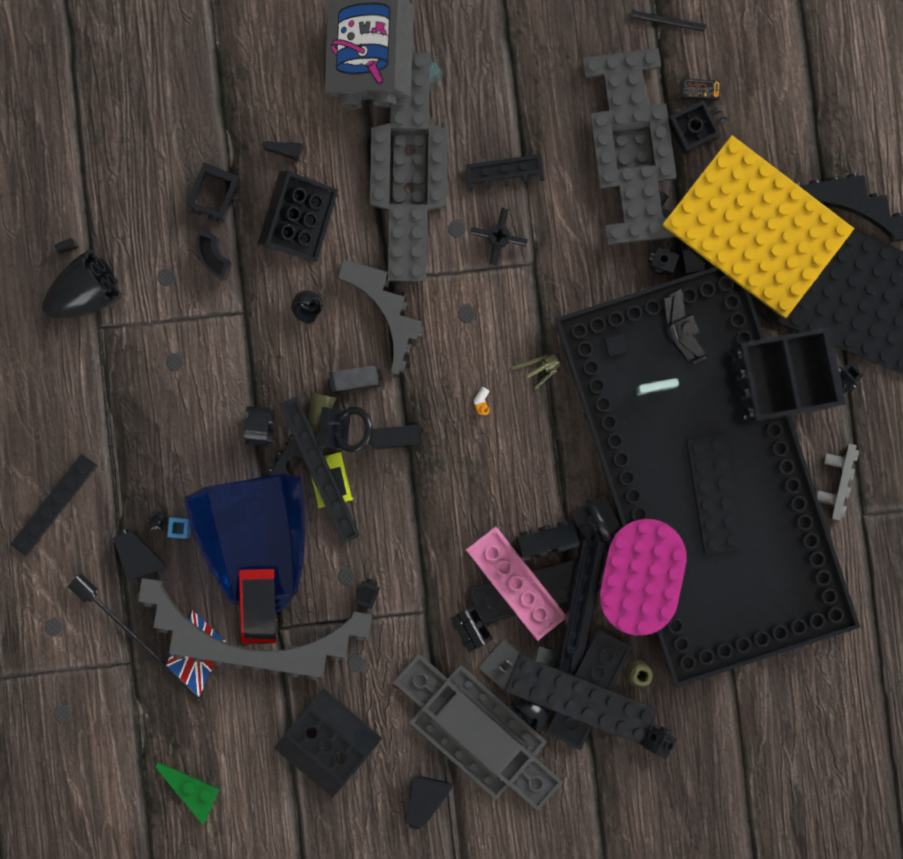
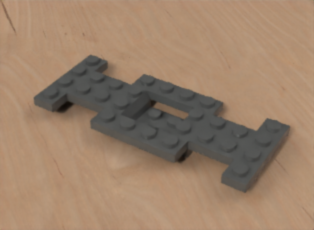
M659 48L584 57L585 78L604 76L609 110L590 113L600 189L618 187L624 223L605 226L607 244L615 245L676 237L662 226L667 218H663L658 186V182L677 179L667 105L647 106L643 71L661 69Z

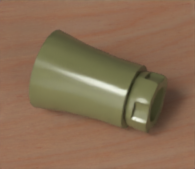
M311 392L308 421L313 432L319 433L322 407L333 408L337 397Z
M644 660L630 662L625 671L628 682L634 686H646L653 677L651 666ZM639 671L644 672L642 678L637 677V675H639Z

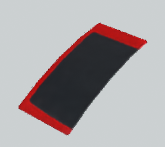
M274 569L239 570L242 644L276 643Z

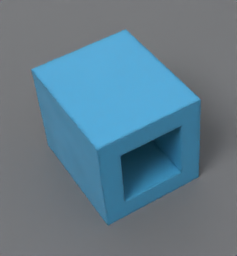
M169 518L168 537L190 538L192 519Z

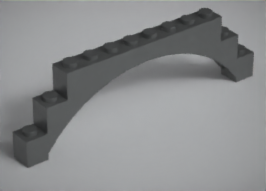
M142 578L138 602H143V606L154 607L157 604L154 628H158V632L170 633V630L173 631L169 654H174L173 658L185 659V656L193 657L192 661L204 662V659L212 660V664L223 665L225 662L231 663V667L242 668L244 665L250 666V670L262 671L263 668L269 669V673L281 674L282 671L288 672V676L300 677L301 674L307 675V679L319 680V677L323 678L327 655H331L330 659L342 660V657L346 658L350 635H353V639L364 640L365 637L369 638L372 620L371 613L353 611L352 617L343 625L314 642L283 650H255L221 641L193 624L170 599L163 587V580Z

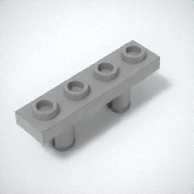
M854 444L848 445L847 453L844 457L826 454L824 464L839 467L843 470L838 493L832 494L818 491L817 493L820 503L833 505L832 520L840 521V517H845L847 507L843 506L845 498L849 499L851 490L847 486L849 480H853L855 469H852L853 461L857 462L859 450H856L857 445Z

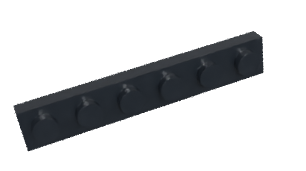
M81 454L10 545L24 556H27L98 465L84 454Z

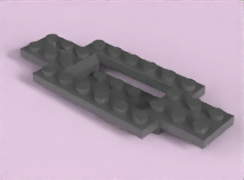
M418 653L393 681L395 685L421 707L409 723L495 800L510 786L532 807L539 811L563 784V781L535 756L547 743V740L513 712L461 664L447 678Z

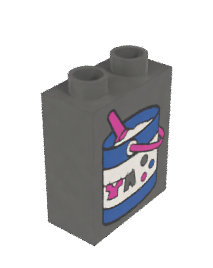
M406 0L328 1L325 93L339 99V107L358 109L362 107V100L373 99V104L376 106L392 107L396 106L397 98L411 97L414 5Z

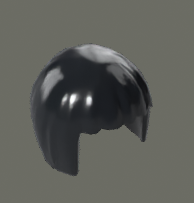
M310 290L297 293L291 303V310L295 317L306 324L314 323L323 309V301L319 294Z

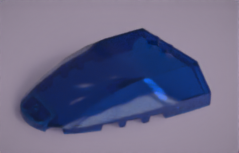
M277 474L207 486L186 496L184 502L195 539L198 541L201 553L205 557L210 571L215 576L219 587L233 605L235 604L240 607L239 570L274 569L275 613L288 606L289 601L297 593L304 558L305 506L301 477Z

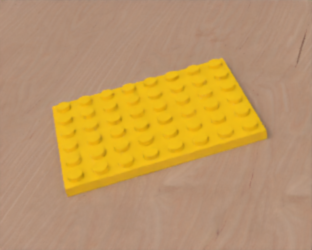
M733 135L662 225L783 319L788 317L855 229Z

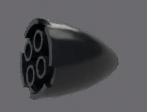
M87 250L67 265L56 277L45 295L42 310L46 316L52 318L83 316L101 310L118 301L122 296V292L117 289L116 282L118 280L108 263L103 258L98 259L94 255L93 250Z

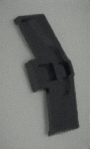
M680 287L663 295L666 331L669 338L673 340L689 364H697L709 357L693 336L699 333L693 315L688 314L685 316L683 291Z

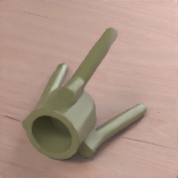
M554 353L551 355L545 354L542 357L512 366L511 369L515 370L541 362V367L526 375L528 379L543 370L546 372L550 371L534 386V389L537 390L553 374L557 373V368L561 366Z

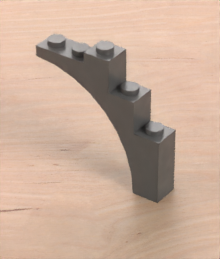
M343 259L338 277L339 280L353 285L367 294L380 308L389 324L394 351L391 374L399 376L400 372H404L406 361H403L405 353L409 354L412 343H409V339L417 341L418 337H422L424 327L421 326L422 321L401 316V313H405L408 302H404V296L384 291V288L388 289L390 284L388 272Z

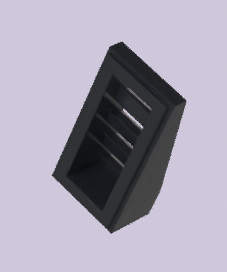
M262 142L264 150L296 161L300 160L304 149L301 143Z

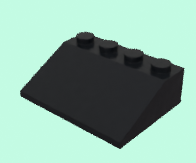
M280 171L258 244L317 262L338 189L290 171Z

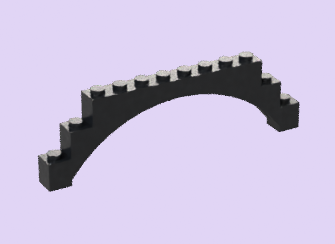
M858 173L847 175V178L843 179L835 176L828 178V181L824 182L816 179L809 181V184L802 185L801 182L796 183L823 205L851 212L867 220L890 238V243L903 241V212L892 214L891 217L887 195L881 196V193L870 194L868 198L864 175L858 176ZM685 247V250L680 253L684 275L704 271L707 260L691 247Z

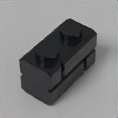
M475 605L451 617L454 629L458 631L462 638V644L469 652L493 639Z

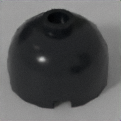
M518 697L510 706L513 712H517L534 730L537 728L538 732H540L548 720L549 711L547 707L522 697Z

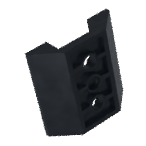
M323 688L275 745L274 749L333 798L367 759L382 737ZM309 727L316 728V737L310 738L307 735L306 731ZM340 752L347 755V761L344 763H340L336 759V755Z

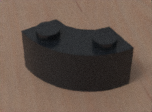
M198 231L196 241L201 261L212 274L227 281L232 263L221 255L219 238L215 235Z

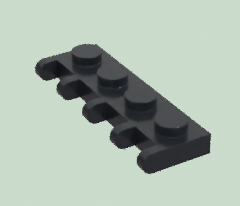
M541 154L465 165L469 192L473 191L472 184L485 182L486 189H490V181L504 180L505 186H509L508 179L523 177V183L525 184L528 183L527 176L538 174L540 181H545Z

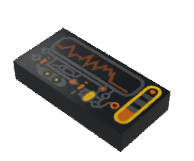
M682 78L681 99L719 101L720 81Z

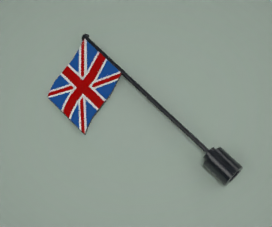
M82 573L68 585V588L84 603L86 601L89 603L94 601L197 699V702L202 701V690L215 664H212V660L204 659V662L192 661L193 657L185 656V659L173 658L174 654H170L168 662L165 664L96 598L98 588ZM192 610L189 620L209 635L226 642Z

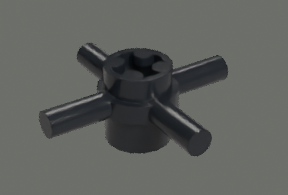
M501 208L498 225L493 226L489 231L472 227L470 233L471 235L488 238L490 245L493 247L489 264L495 266L498 262L500 248L505 247L508 243L526 246L528 239L510 235L509 230L505 227L509 211L506 208ZM494 233H501L505 237L501 238L500 242H497Z

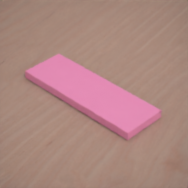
M496 526L466 549L537 641L566 619V614Z

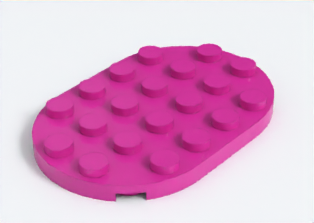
M640 519L621 528L611 541L600 588V603L607 619L617 629L631 635L654 633L663 628L672 619L676 611L686 567V550L681 537L672 527L658 520Z

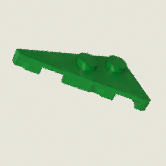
M158 762L156 769L202 824H205L220 789Z

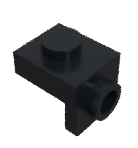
M367 578V581L362 580L354 602L372 609L381 588L377 586L378 582Z

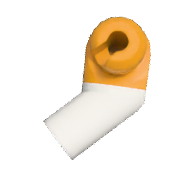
M481 387L474 399L476 411L480 415H487L490 411L485 401L490 391L484 387Z

